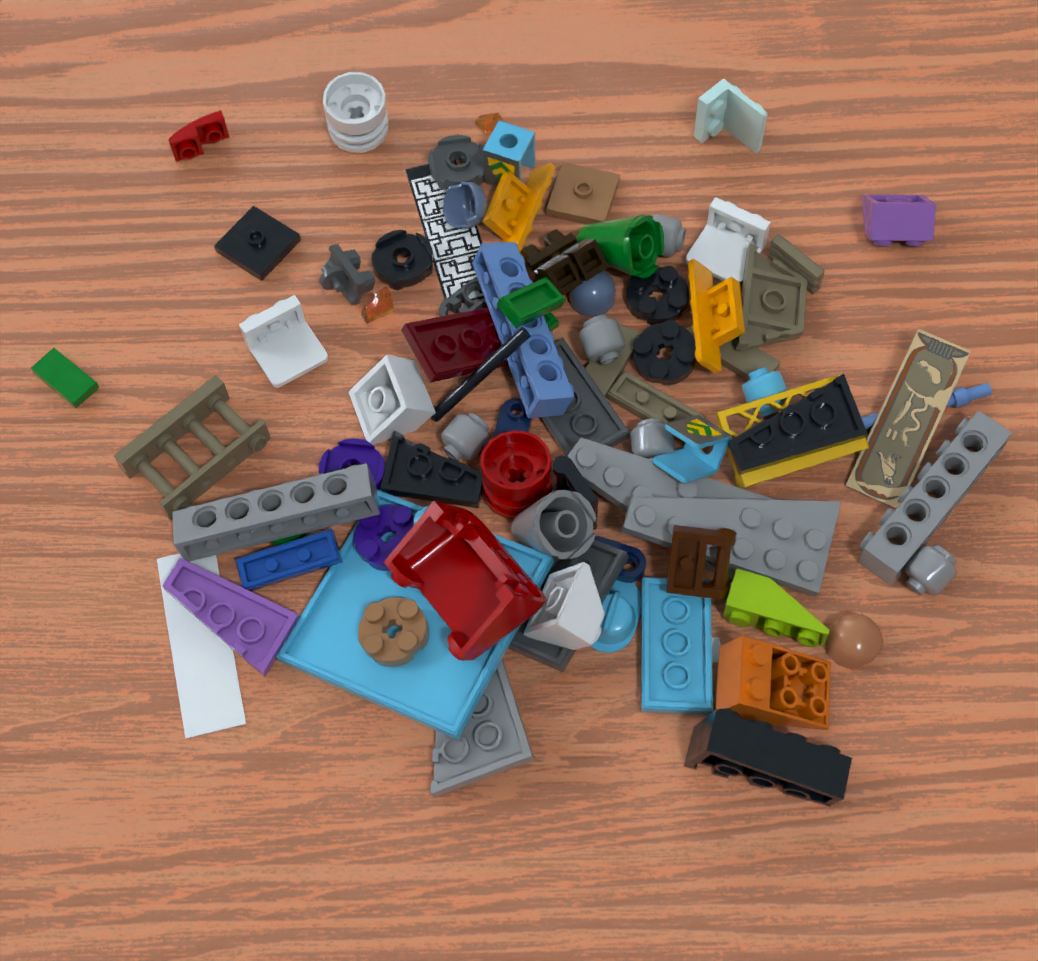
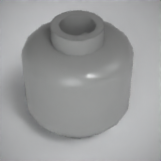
M661 214L652 215L654 217L653 220L660 222L663 228V256L672 257L676 251L681 252L686 228L682 227L680 219Z
M599 315L583 323L584 328L579 333V338L588 360L600 361L601 365L610 364L618 360V353L625 348V340L618 322L615 319L607 318L606 315Z
M471 412L468 415L459 414L455 416L441 434V439L445 444L443 451L446 455L457 461L460 459L465 461L475 460L490 441L488 425Z
M660 419L642 420L630 434L632 454L653 460L655 456L675 452L673 434L664 429L666 424Z
M937 544L933 547L922 546L904 566V571L909 578L906 584L920 596L925 592L933 596L939 595L957 574L954 566L956 560Z

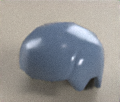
M461 182L459 185L449 186L443 199V213L446 222L454 228H472L482 222L487 211V198L483 188L474 182Z
M605 270L587 281H582L583 284L569 292L571 307L581 315L598 316L605 314L615 303V284L613 278Z

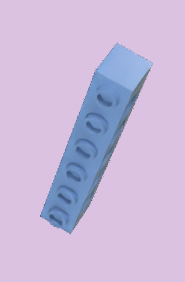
M516 242L481 243L472 264L501 345L521 327H524L531 335L526 342L507 358L527 417L561 416L574 399V389L567 379L563 360L558 355L553 333L548 329L544 315L515 328L497 306L501 297L533 283L525 268L524 257L520 255Z

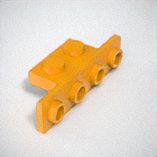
M552 163L534 169L526 185L510 171L502 174L482 220L485 225L503 239L502 242H516L520 255L525 240L533 229L532 223L536 213L542 207V199L546 189L552 183L551 177L555 170V166Z
M692 259L688 261V281L691 291L690 305L693 313L692 329L695 335V357L701 366L717 374L722 371L719 346L745 333L740 283L735 278L730 277L713 287L712 272L697 260Z

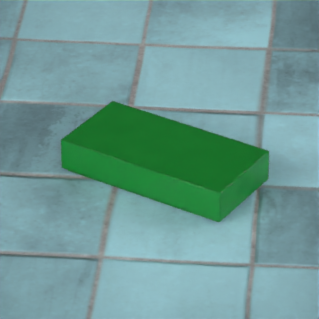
M545 277L501 297L497 306L515 328H518L562 307L566 299L551 281Z
M55 348L51 349L31 367L32 372L75 409L99 389L95 380Z

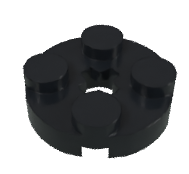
M395 230L383 235L375 244L376 249L371 257L373 270L376 276L382 282L388 284L391 289L401 290L404 287L414 286L432 274L433 251L429 241L423 235L416 233L415 236L407 234L406 230ZM399 255L403 257L410 256L406 262H397V256Z
M672 266L658 267L650 277L646 278L631 276L626 294V303L630 313L637 319L639 316L647 320L649 325L663 323L667 320L677 321L687 307L689 299L687 283L678 275L677 269ZM653 292L664 294L660 301H657L656 297H650L649 295H652Z
M667 320L648 327L633 343V358L640 375L651 383L654 381L663 383V385L677 384L685 380L695 367V339L686 328L680 326L676 321ZM662 348L672 349L670 352L671 358L668 360L665 357L658 358L659 350Z

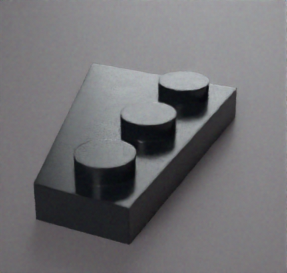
M394 431L380 489L381 492L398 497L479 508L483 491V478L480 471L451 457L445 458L431 451L430 447L421 443L415 444L405 439L404 435Z

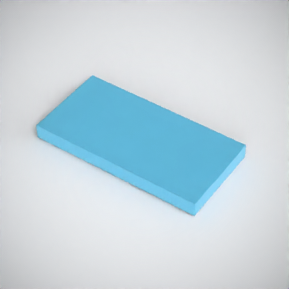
M642 577L641 712L710 715L713 712L711 598L666 593L668 578Z

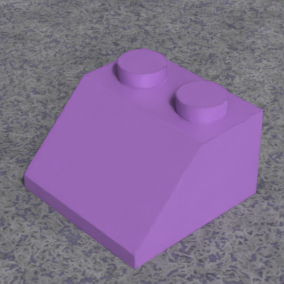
M862 194L865 236L870 240H874L873 244L889 246L892 245V241H904L905 245L921 246L923 241H933L936 203L926 196Z

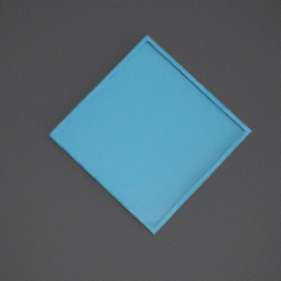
M377 490L379 507L386 505L406 506L414 516L417 511L423 508L417 504ZM358 520L340 550L343 563L330 566L276 658L285 665L459 740L519 626L474 661L458 660L448 649L447 637L452 630L422 592L417 588L409 586L403 588L391 578V571L374 569L360 557L354 544V534L359 524ZM392 532L384 534L382 536L384 543H390V538L395 537L396 534ZM493 534L540 589L554 563L553 557ZM400 597L412 599L424 613L429 624V638L423 650L420 648L413 655L414 659L405 665L386 667L376 663L364 651L358 638V628L364 616V609L370 603H378L387 598ZM394 625L386 633L392 639L395 638L396 632L402 631V628Z

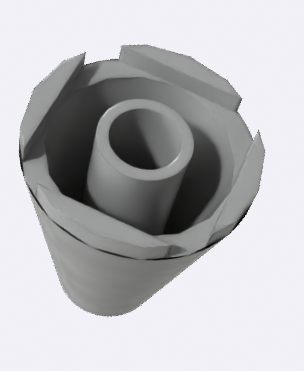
M556 490L519 513L512 522L511 531L514 539L519 544L557 559L577 558L589 549L595 539L596 533H593V522H596V515L590 502L580 493Z

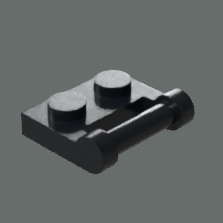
M567 456L557 457L553 461V472L556 475V485L553 491L568 490L583 495L590 502L595 512L596 522H593V530L597 529V497L573 461Z

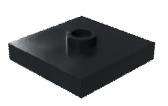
M253 205L214 247L218 254L263 281L301 241L299 233Z

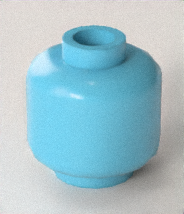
M766 367L749 373L750 380L742 386L747 403L788 390L781 373L778 371L768 372ZM785 399L776 401V403L782 405ZM769 405L761 406L758 413L765 417L778 410Z

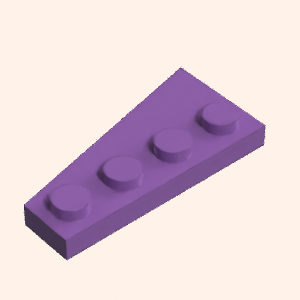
M181 557L163 584V588L168 594L264 677L268 674L278 652L299 619L298 614Z

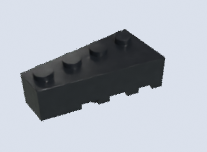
M725 708L716 709L693 727L684 767L696 770L698 763L714 767V775L728 778L729 775H743L748 777L750 785L760 788H775L777 785L783 786V794L826 806H831L844 799L852 757L840 754L841 751L834 746L812 744L807 742V738L797 733L785 734L773 730L774 727L767 722H751L740 718V714L736 711Z

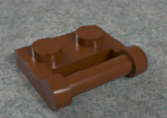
M674 525L666 593L726 599L730 589L727 577L731 546L736 543L737 533L728 528L713 530ZM707 545L717 546L714 577L711 582H703Z

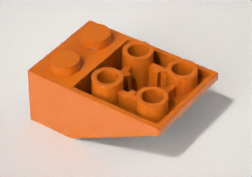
M742 635L719 647L716 709L725 708L736 711L740 714V718L751 722L764 721L771 725L827 730L829 729L831 662Z

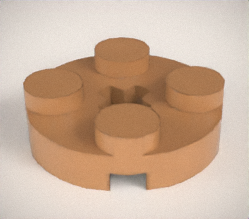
M392 597L381 600L378 603H370L364 609V616L358 628V638L364 651L376 663L386 667H397L409 663L414 659L413 655L420 648L424 649L429 638V624L415 601ZM394 625L402 628V631L396 632L395 638L392 639L386 633Z

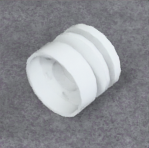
M348 72L337 76L329 82L323 94V106L328 133L332 142L340 149L350 153H364L375 149L383 143L388 134L389 121L386 110V95L381 83L373 76L363 72Z

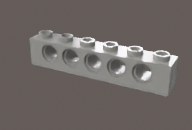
M978 410L971 420L966 417L962 420L954 432L957 437L953 442L947 439L936 453L938 460L933 465L928 462L917 476V479L920 480L915 487L907 486L898 499V502L901 503L895 511L889 508L879 521V525L882 527L878 532L874 534L870 531L861 542L859 548L863 551L858 563L890 586L904 572L906 563L922 546L926 545L1006 446L1012 432ZM965 447L972 448L975 452L968 451ZM946 469L955 471L957 475L950 474ZM927 492H933L936 495H938L939 498H933L929 496ZM907 515H914L920 521H913ZM888 538L897 539L901 545L890 543Z
M366 463L173 511L174 546L183 559L193 561L379 515L376 482Z

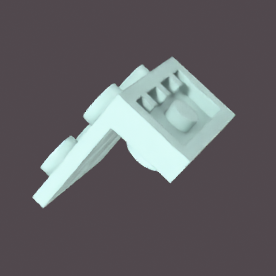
M723 78L698 98L694 138L703 143L709 137L718 135L722 128H724L754 153H757L761 150L767 112L760 104L753 102L738 87L731 85Z

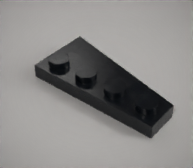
M842 374L823 388L820 387L811 392L806 398L782 409L777 415L768 420L765 419L731 439L728 446L738 473L741 475L863 439L868 433L845 375Z

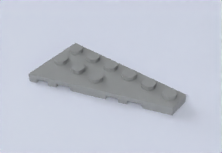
M584 438L579 439L567 456L573 461L591 489L625 512H627L632 497L776 500L707 477L682 483L653 464L650 459ZM705 560L704 566L714 573L715 563ZM728 569L727 582L732 578L736 570Z
M632 497L621 532L671 548L674 525L713 530L719 528L732 529L737 535L735 545L731 546L730 569L736 570L737 568L769 577L778 585L815 597L820 592L841 501ZM707 545L705 560L715 563L717 546Z
M503 658L459 740L436 731L435 749H433L432 755L434 776L433 781H431L430 793L434 798L535 760Z

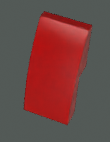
M222 110L192 121L168 139L176 162L203 155L202 145L230 138Z

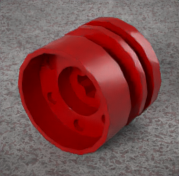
M509 431L491 439L482 450L480 464L483 478V494L486 504L494 513L506 519H514L519 513L552 492L551 455L548 446L540 437L525 431Z

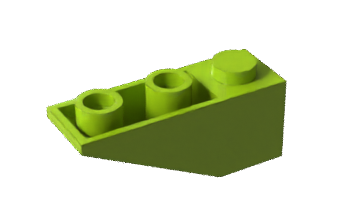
M736 568L723 618L728 619L730 623L739 627L752 626L762 629L764 633L773 637L786 636L797 639L798 643L807 647H824L830 631L825 625L771 578Z

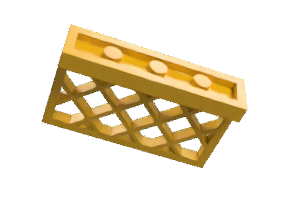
M840 374L717 412L715 415L719 427L732 435L731 439H733L738 434L729 429L726 417L737 414L749 420L743 431L745 432L751 428L753 423L757 425L762 422L756 418L761 406L769 405L780 413L782 409L788 406L792 396L799 395L802 398H806L809 395L806 392L817 390L820 387L823 388L833 382ZM785 399L782 405L776 403V401ZM754 409L752 415H750V414L744 412V411H748V410ZM866 438L741 475L738 473L729 446L727 451L736 476L733 478L735 485L743 489L847 456L869 447Z

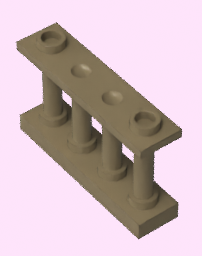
M216 375L114 455L121 470L129 479L141 472L165 497L159 503L170 521L173 519V511L191 506L197 498L252 453L262 450L268 440L271 439L267 425L262 419L251 427L226 403L230 399L224 382ZM213 412L219 413L241 435L227 447L201 423ZM188 432H192L216 455L201 468L176 444ZM163 452H167L190 475L176 489L150 464Z

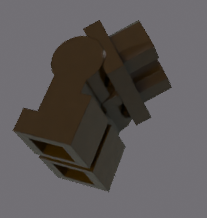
M557 229L548 233L544 238L545 249L540 251L535 245L530 244L521 250L528 276L533 283L547 277L562 296L583 284L582 281L591 279L609 267L596 239H584L578 242L572 233L564 236Z

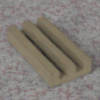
M777 234L771 239L770 253L767 258L771 261L776 258L785 264L789 270L795 271L808 280L807 291L812 295L816 293L821 287L825 271L783 236Z

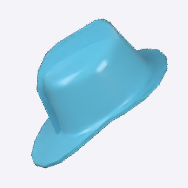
M616 580L602 604L605 615L600 624L602 628L601 634L597 641L590 646L599 652L613 653L627 646L634 636L641 614L640 590L634 583Z

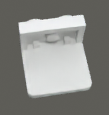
M715 197L709 206L707 225L688 252L686 263L688 264V261L695 259L712 272L713 277L722 281L733 277L741 285L744 277L746 250L751 243L759 247L758 253L762 252L767 244L771 222L765 220L760 215L747 212L731 202H725Z
M295 295L286 300L278 301L269 309L259 314L251 315L239 324L245 345L275 388L282 387L328 361V354L306 323L301 303Z

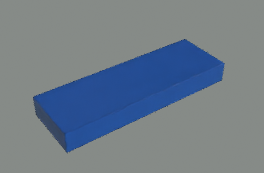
M332 528L236 559L242 587L249 591L343 563L335 531Z

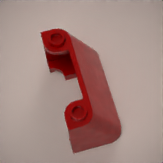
M437 501L431 503L384 561L385 565L392 572L391 578L403 588L409 586L419 589L450 627L452 632L447 637L448 649L455 658L461 661H474L537 613L547 600L538 586L476 515L464 508Z

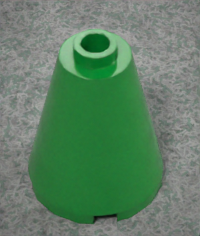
M643 214L587 224L581 228L577 235L578 242L584 239H596L609 266L637 278L650 277L659 266L655 265L658 255L663 256L664 253L662 225L660 222H655L653 220L654 217L651 215Z

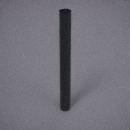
M521 327L434 408L436 413L431 417L437 422L441 420L531 337L529 332L524 327Z

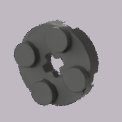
M452 135L438 141V146L433 151L431 149L428 156L429 171L432 178L437 181L438 187L447 190L449 186L459 185L461 182H474L480 186L484 181V146L481 143L478 146L476 143L471 142V137L465 135ZM460 159L461 163L464 164L454 165V160Z

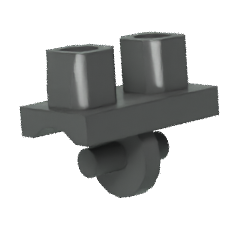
M338 244L331 245L329 247L331 256L321 268L323 274L319 279V283L326 290L335 289L336 292H342L351 306L360 303L362 294L373 290L375 277L371 271L357 272L361 260L355 249L343 251Z

